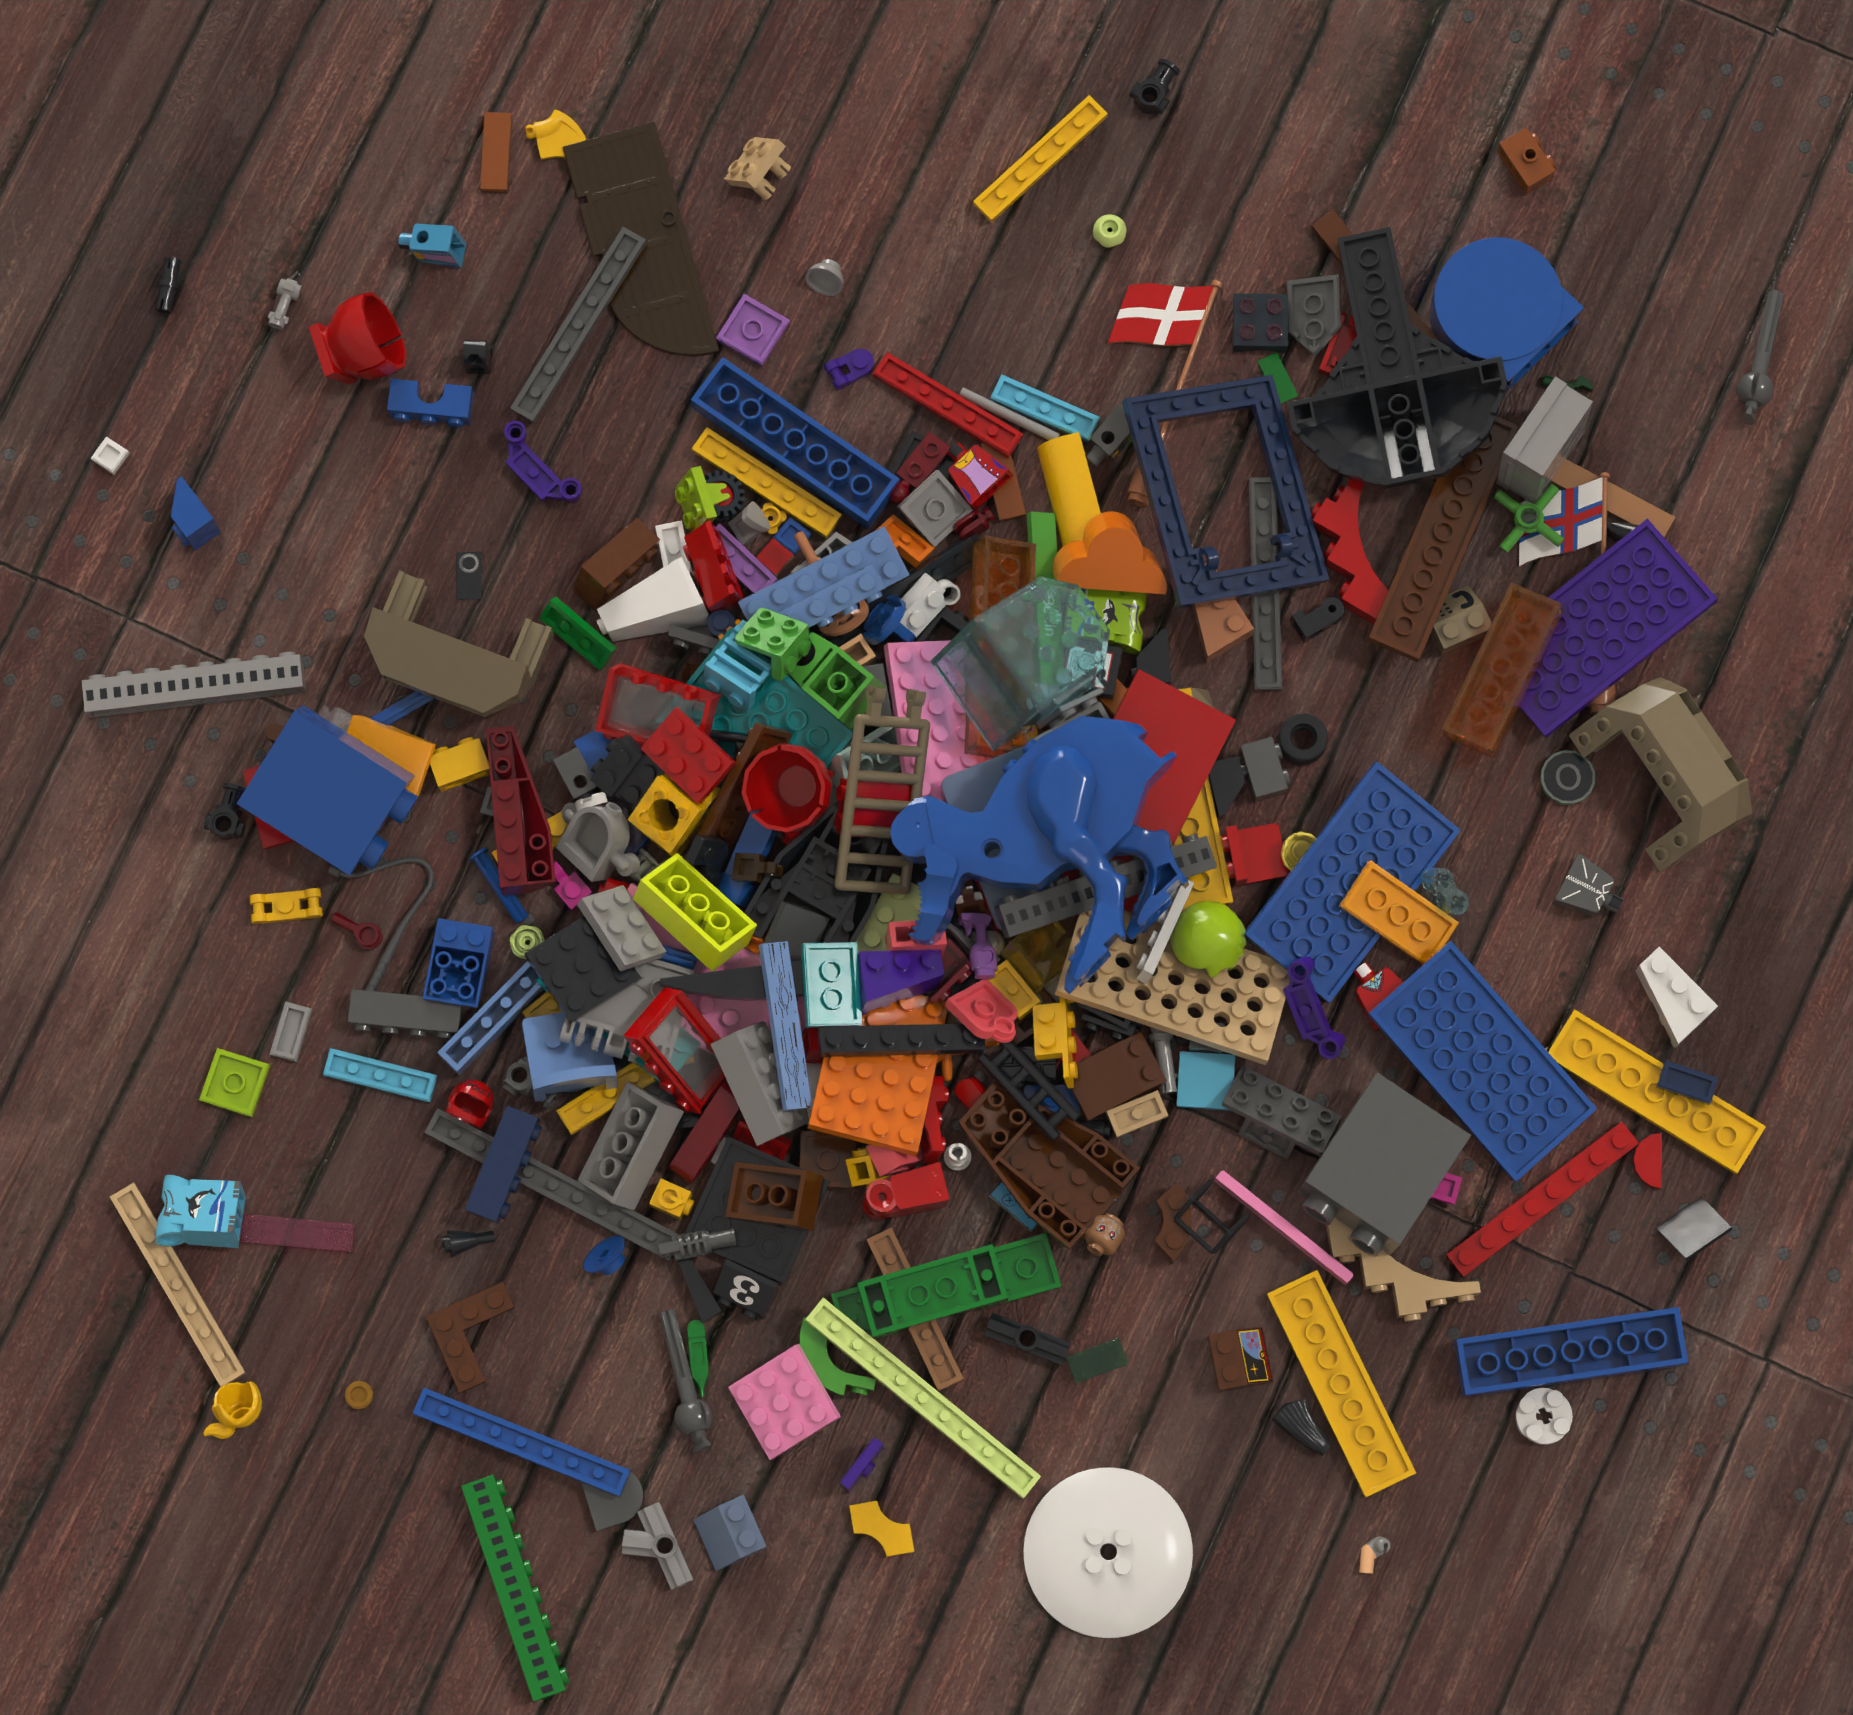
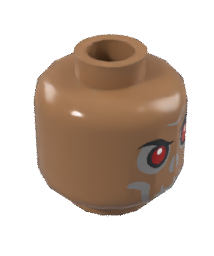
M1109 1213L1097 1215L1084 1236V1240L1088 1244L1087 1249L1096 1256L1114 1254L1125 1237L1123 1223L1120 1219Z

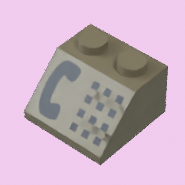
M1465 586L1447 594L1430 634L1440 656H1443L1490 636L1494 627L1483 603L1469 586Z

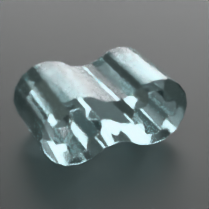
M1429 868L1425 870L1421 882L1423 887L1435 896L1437 907L1448 915H1461L1465 913L1469 907V898L1455 886L1452 872L1446 868Z

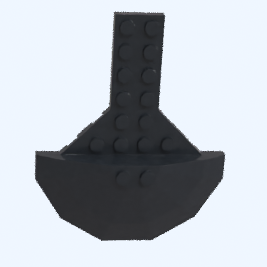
M1391 227L1337 238L1357 337L1352 342L1351 348L1344 358L1339 360L1329 374V379L1322 388H1319L1314 397L1287 402L1293 434L1331 472L1380 488L1388 489L1445 477L1489 437L1508 389L1502 357L1474 362L1467 357L1464 358L1452 351V348L1435 338L1432 339L1426 336L1418 328L1410 324Z

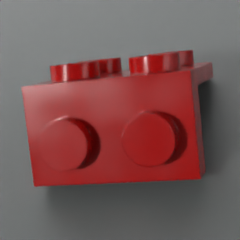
M1272 823L1237 830V825L1225 828L1224 836H1221L1223 852H1228L1230 862L1226 863L1229 879H1234L1235 887L1284 878L1288 875V868L1283 864L1280 854L1283 843L1280 828L1277 824Z

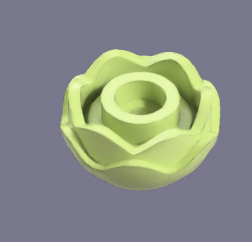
M1107 214L1101 216L1094 224L1093 237L1104 247H1114L1124 241L1127 230L1126 225L1116 215ZM1111 228L1112 232H1108L1107 229Z
M528 925L518 927L510 937L513 953L522 959H526L524 955L527 951L545 941L540 929ZM527 940L530 941V944H529V945H526V944H525V942H526Z

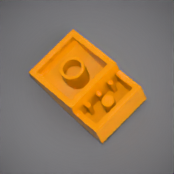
M352 715L347 733L415 775L407 790L419 796L436 744L396 727L384 725L368 717Z

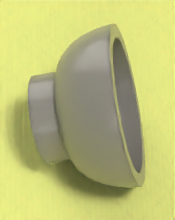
M825 259L821 263L813 265L805 277L809 287L821 295L835 296L843 289L844 279L841 267L837 262L830 259Z

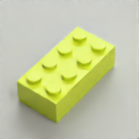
M678 853L642 878L633 897V900L712 972L745 948L757 927L756 923Z

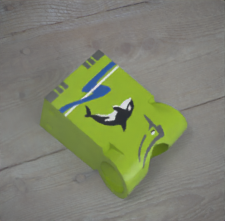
M1068 587L1062 642L1068 643L1069 637L1121 647L1123 648L1122 652L1139 655L1142 650L1143 631L1140 626L1139 617L1146 610L1147 593Z

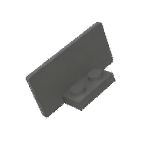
M1245 1066L1240 1068L1222 1102L1223 1107L1246 1118L1238 1135L1287 1160L1295 1144L1317 1155H1322L1341 1117L1326 1107Z

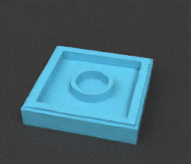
M1180 1051L1176 1107L1231 1111L1223 1107L1222 1102L1234 1081L1235 1055Z

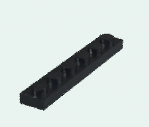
M963 1024L818 1027L817 1030L819 1057L984 1053L986 1050L985 1039L975 1036Z

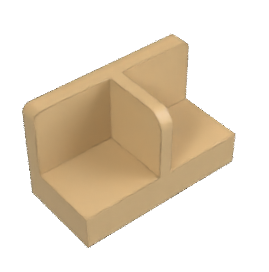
M1157 1090L1106 1111V1118L1110 1121L1116 1138H1119L1138 1129L1141 1131L1150 1124L1168 1118V1113Z

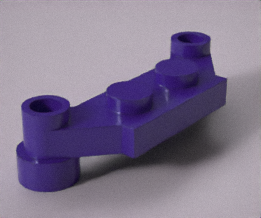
M519 421L509 422L504 429L509 447V459L505 461L506 465L542 502L546 499L576 503L582 494L579 481L574 478H566L561 481L526 445L527 432L525 426ZM516 433L520 434L517 438L512 437ZM570 490L576 491L573 495L567 494Z
M1304 956L1296 959L1289 966L1288 975L1290 981L1283 988V992L1302 1039H1309L1319 1045V1052L1324 1058L1334 1059L1342 1052L1345 1037L1343 1034L1331 1030L1310 979L1312 970L1315 968V962L1311 957Z

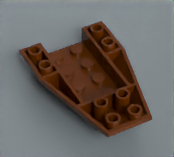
M995 1082L958 1122L959 1126L1025 1214L1068 1250L1084 1238L1097 1215H1104L1140 1169V1167L1097 1132L1072 1122L1068 1118H1065L1056 1127L1061 1135L1055 1141H1052L1015 1100ZM1040 1104L1036 1107L1047 1119L1055 1113Z

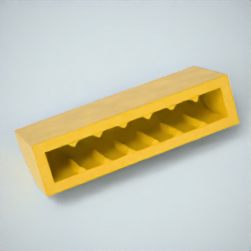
M1079 432L1051 439L1037 448L1052 510L1055 513V521L1062 547L1074 541H1083V534L1087 524L1093 517L1101 513Z

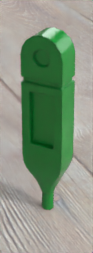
M693 1320L687 1327L691 1374L699 1388L700 1397H705L704 1388L709 1376L705 1326L701 1321Z

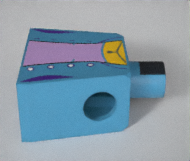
M415 224L412 234H400L399 248L410 250L418 261L462 268L467 243L454 226Z

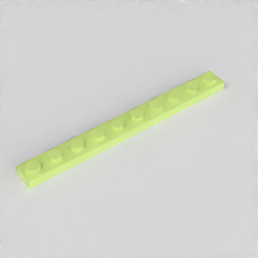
M822 1298L807 1316L805 1321L1020 1498L1023 1499L1041 1476L825 1298Z

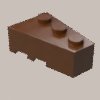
M636 518L580 567L573 591L597 612L598 608L603 606L628 580L637 574L645 562L650 563L657 556V547L660 539Z

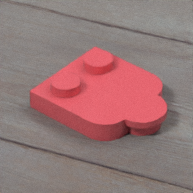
M983 979L947 999L945 1007L975 1036L982 1039L993 1038L1001 1043H1008L1014 1039L1016 1034L1014 1022L1018 1011L988 979Z

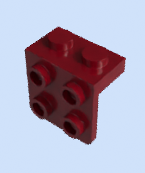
M949 937L947 938V946L942 958L944 976L937 989L925 993L931 1004L935 1001L939 1004L942 1003L951 994L950 987L956 981L961 984L971 974L970 968L972 963L970 958Z

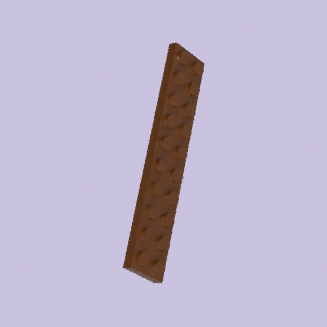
M1496 416L1488 439L1445 477L1436 479L1367 641L1418 663L1498 476L1503 452L1514 438L1518 425Z

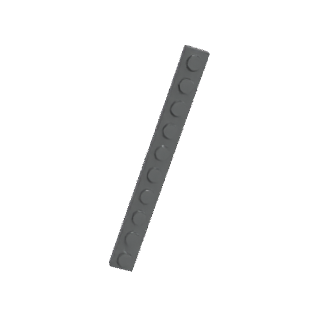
M438 1108L424 1132L426 1135L482 1164L494 1137ZM532 1157L527 1167H522L518 1175L521 1178L520 1184L659 1256L658 1244L672 1241L671 1236L679 1235L631 1209L611 1203L582 1183ZM673 1256L664 1257L663 1259L670 1262Z

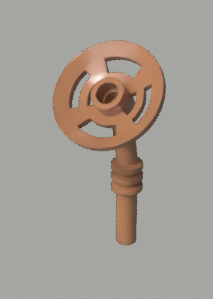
M803 531L794 535L808 562L806 566L821 559V557L816 556ZM862 600L858 602L860 609H856L846 615H843L842 611L833 615L834 621L829 623V626L818 627L819 631L825 636H839L852 631L868 616L869 607L867 603Z

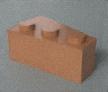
M1236 599L1192 606L1206 664L1253 635L1254 627Z

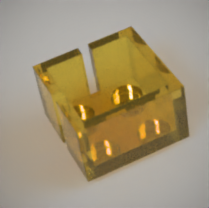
M1058 921L1021 933L1011 940L1001 952V955L1009 961L1035 995H1038L1059 980L1071 937L1066 938L1058 949L1054 946L1066 933Z

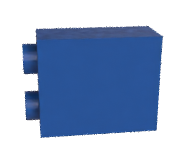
M302 705L291 715L243 792L237 805L350 875L358 868L360 863L370 870L374 869L390 843L378 836L389 817L402 824L416 803L418 796L407 790L415 775Z

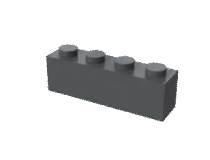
M352 989L348 1023L358 1032H371V1028L382 1029V1033L388 1035H398L399 1031L409 1032V1036L425 1038L426 1034H436L437 1039L450 1040L462 1028L464 1006L423 1000V996Z

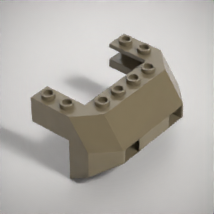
M399 570L383 611L372 608L364 635L382 678L483 717L521 702L535 684L554 637L552 627L543 626L526 618L509 659L414 623L428 586H425L426 582L424 579H418Z
M1662 677L1642 684L1607 705L1569 735L1583 758H1585L1593 751L1594 753L1601 751L1624 733L1682 819L1680 824L1645 849L1660 872L1677 865L1710 839L1740 825L1752 814L1748 779L1688 690Z

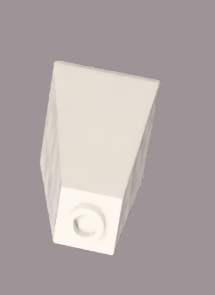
M682 557L598 608L597 611L601 618L596 621L602 634L608 633L612 642L669 632L671 625L684 629L708 625L709 614Z

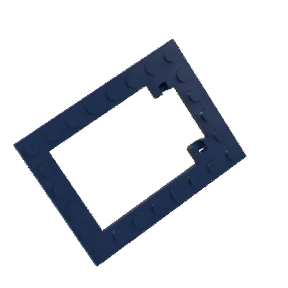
M1273 375L1125 398L1122 401L1178 608L1320 584L1329 580ZM1252 408L1286 533L1273 535L1270 539L1272 546L1280 545L1281 551L1275 556L1276 562L1217 572L1219 556L1214 547L1207 546L1192 549L1158 423ZM1203 558L1207 559L1206 565H1204Z

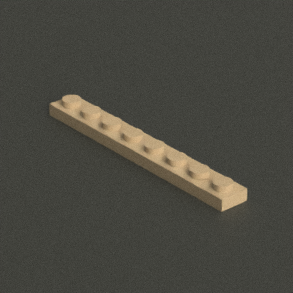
M133 1182L110 1196L220 1387L232 1383L247 1374L173 1247L160 1246L154 1242L157 1220L136 1184Z

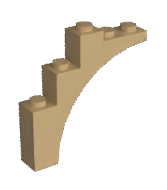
M1334 1218L1330 1225H1326L1330 1255L1334 1259H1338V1262L1341 1264L1354 1262L1355 1257L1359 1256L1364 1289L1371 1288L1372 1293L1388 1291V1286L1392 1285L1397 1318H1404L1405 1322L1421 1320V1315H1425L1427 1312L1426 1303L1430 1302V1307L1447 1305V1300L1457 1298L1458 1303L1471 1302L1475 1300L1474 1296L1481 1293L1479 1281L1452 1282L1438 1280L1412 1271L1394 1260L1383 1250L1380 1251L1377 1257L1363 1252L1349 1240L1354 1230Z

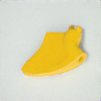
M553 110L548 119L534 122V125L529 124L525 127L527 138H536L541 160L565 158L562 147L586 140L585 135L576 122L558 110Z

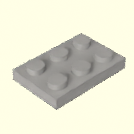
M624 885L581 898L578 902V907L620 971L660 959L667 952Z

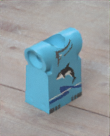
M175 1175L164 1176L161 1199L165 1205L157 1221L154 1240L157 1245L176 1246L185 1242L189 1245L239 1248L246 1201L241 1181L198 1179L188 1181Z

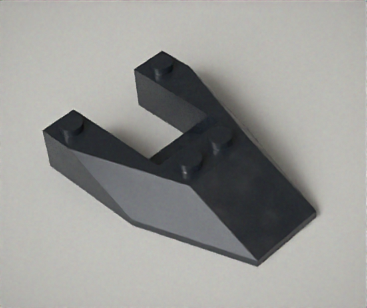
M839 801L819 817L814 825L808 827L778 853L774 862L777 865L784 866L782 877L765 875L744 912L757 924L753 933L754 936L762 939L774 919L781 901H784L787 894L790 893L836 920L823 943L856 942L875 909L878 893L837 890L834 886L840 834L837 833L834 818L836 813H838ZM851 837L850 852L885 855L889 838ZM848 863L846 880L880 882L883 866Z

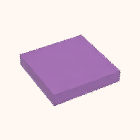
M743 294L717 335L716 341L763 367L789 326L790 320Z

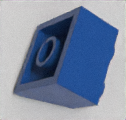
M183 477L178 478L171 518L175 523L172 529L185 547L190 544L193 550L196 551L221 533L214 518Z

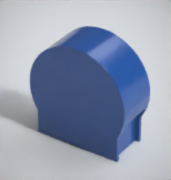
M1486 238L1472 242L1459 249L1442 268L1431 299L1430 323L1435 337L1464 358L1467 357L1477 362L1501 356L1508 386L1507 393L1579 322L1577 319L1584 307L1560 285L1555 270L1549 261L1536 249L1514 239Z

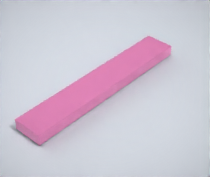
M1221 1170L1214 1182L1345 1286L1354 1276L1351 1271L1228 1173Z

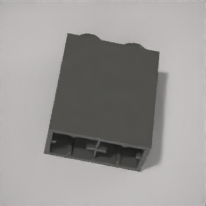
M1377 1072L1298 1189L1297 1193L1306 1198L1302 1208L1308 1215L1323 1224L1330 1225L1334 1218L1354 1230L1349 1240L1363 1252L1377 1257L1380 1251L1383 1250L1391 1255L1401 1244L1471 1135Z

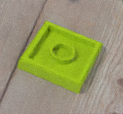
M217 1048L199 1101L253 1118L271 1067L270 1064Z

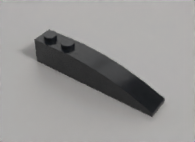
M802 960L791 962L797 1002L798 997L804 996ZM762 966L660 978V987H668L692 995L742 1001L766 1000Z

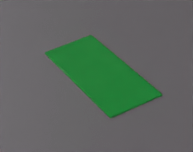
M1277 352L1258 361L1264 376L1273 375L1281 404L1298 396Z

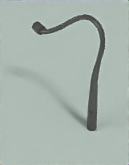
M400 858L375 866L373 870L366 869L352 872L350 875L334 865H331L328 873L338 878L340 876L346 878L362 877L407 862L419 863L428 872L427 886L398 925L365 991H377L407 925L432 888L434 872L431 865L421 858Z

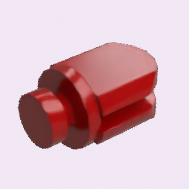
M972 1076L961 1080L956 1085L955 1094L969 1110L987 1089L977 1077Z

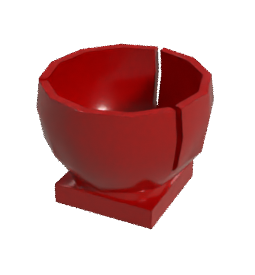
M372 292L353 296L339 305L329 325L316 323L309 327L325 377L350 385L359 381L358 378L374 380L393 375L405 367L407 353L403 338L379 348V346L401 337L402 333L394 316L383 300Z
M780 743L758 753L744 773L742 796L748 813L760 811L750 816L769 830L794 833L814 825L830 804L832 779L835 772L826 768L825 763L806 747Z

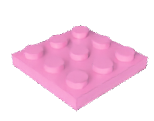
M800 1344L794 1345L728 1387L769 1460L778 1457L841 1417Z

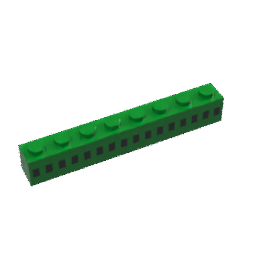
M490 1475L462 1485L461 1487L533 1702L568 1691L566 1684H569L570 1680L566 1668H560L557 1657L561 1656L556 1640L551 1641L548 1630L552 1629L547 1613L542 1614L539 1603L543 1602L538 1586L533 1587L530 1576L534 1575L529 1559L524 1561L521 1550L525 1549L521 1534L520 1532L515 1534L511 1524L516 1522L512 1507H506L503 1496L507 1495L502 1479L497 1480L495 1475Z

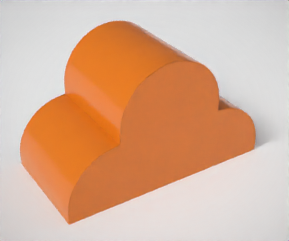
M1103 512L1093 517L1084 530L1083 541H1074L1066 544L1057 552L1053 561L1052 571L1057 587L1166 595V579L1157 556L1153 551L1142 546L1134 523L1126 515L1119 512Z

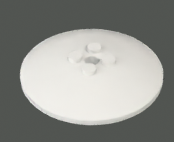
M1120 1468L1089 1469L1074 1474L1058 1483L1043 1497L1033 1512L1024 1540L1025 1571L1031 1589L1039 1603L1062 1625L1092 1637L1119 1638L1130 1636L1158 1623L1173 1609L1181 1598L1192 1568L1193 1545L1191 1533L1178 1504L1167 1491L1153 1480L1139 1473ZM1112 1544L1115 1546L1117 1554L1114 1559L1106 1560L1101 1556L1100 1549L1103 1545Z

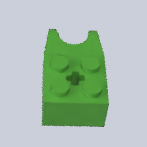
M811 632L809 639L815 647L813 660L805 666L796 665L793 672H789V674L805 692L851 729L854 726L855 716L866 712L867 685L878 686L879 688H886V686L838 646Z

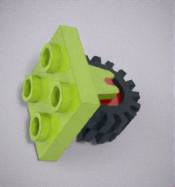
M701 466L690 468L675 487V497L682 506L684 512L683 522L690 533L705 522L714 521L715 524H718L722 520V523H725L737 514L744 503L745 498L742 496L745 492L744 489L739 490V487L742 485L740 481L736 483L733 481L736 476L732 474L728 478V472L723 471L719 474V470L714 471L712 474L709 472L704 476Z

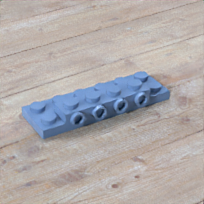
M885 526L738 601V604L747 621L758 609L766 608L807 623L809 627L817 624L821 628L833 622L832 616L842 611L843 615L849 614L858 609L856 603L864 599L870 603L883 596L881 590L909 576V573Z

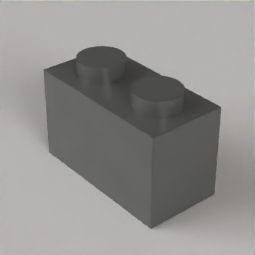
M1273 737L1241 745L1239 752L1242 762L1246 765L1248 782L1254 802L1286 794L1287 786L1291 785L1287 769L1282 770L1279 761L1283 759L1279 743L1274 744Z

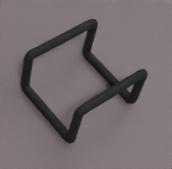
M1209 1179L1181 1207L1174 1216V1220L1209 1253L1216 1254L1231 1236L1236 1235L1250 1218V1214L1246 1213L1229 1229L1198 1201L1212 1185L1213 1181ZM1192 1203L1226 1232L1214 1248L1180 1219Z

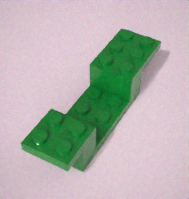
M1043 1233L998 1247H993V1244L858 1282V1287L833 1293L831 1296L835 1308L873 1339L880 1340L900 1334L902 1329L979 1307L981 1310L1062 1288L1047 1234Z

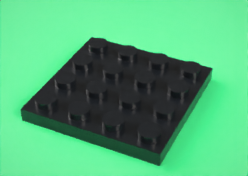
M728 1136L685 1234L702 1230L713 1233L734 1228L737 1246L713 1249L712 1252L785 1284L808 1231L727 1218L725 1215L735 1162L803 1169ZM824 1178L822 1180L817 1211L830 1184V1181Z

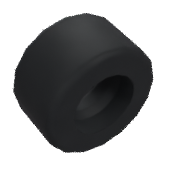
M1307 713L1295 714L1289 717L1282 724L1278 735V743L1283 757L1288 762L1298 766L1310 765L1318 761L1324 754L1328 742L1327 729L1323 722L1316 716ZM1304 729L1312 734L1313 744L1310 748L1301 750L1294 746L1292 736L1296 731Z

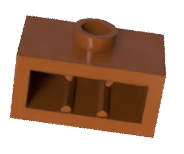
M1527 127L1499 143L1497 149L1498 155L1525 195L1553 180L1556 171L1553 159L1550 155L1544 154L1540 148L1541 142L1535 133H1530Z

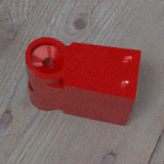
M940 1162L873 1181L868 1186L862 1200L864 1214L871 1220L883 1221L891 1217H901L945 1208L950 1199Z

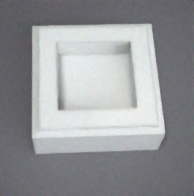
M106 437L91 457V460L115 475L130 453Z

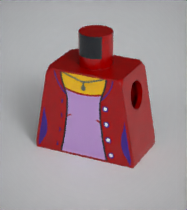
M958 442L948 450V455L955 461L948 471L968 503L974 509H979L1014 476L1006 466L978 445L972 446L967 451Z

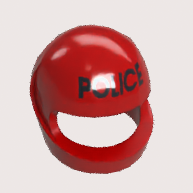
M470 1079L462 1081L452 1090L448 1099L446 1113L475 1128L481 1129L487 1122L493 1108V1093L485 1083L479 1080Z

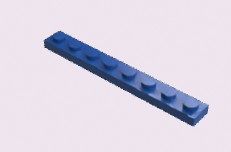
M423 1388L413 1411L414 1416L619 1498L631 1473L627 1468L426 1388Z

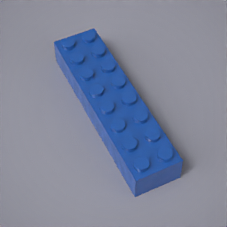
M723 357L691 399L692 409L868 530L890 501L889 497L894 488L900 483L897 476Z
M1679 1307L1461 1338L1453 1342L1462 1398L1685 1366L1689 1363Z

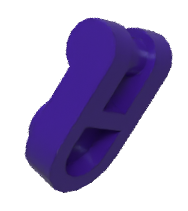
M856 349L838 359L827 362L823 368L827 374L832 376L834 380L832 384L835 389L841 390L868 376L874 368V359L869 351ZM847 367L850 373L843 375L840 369Z

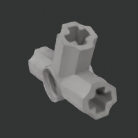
M660 1502L638 1511L637 1513L645 1531L624 1530L622 1554L657 1558L671 1590L693 1581L694 1579ZM665 1538L672 1540L673 1549L667 1554L660 1553L658 1543Z

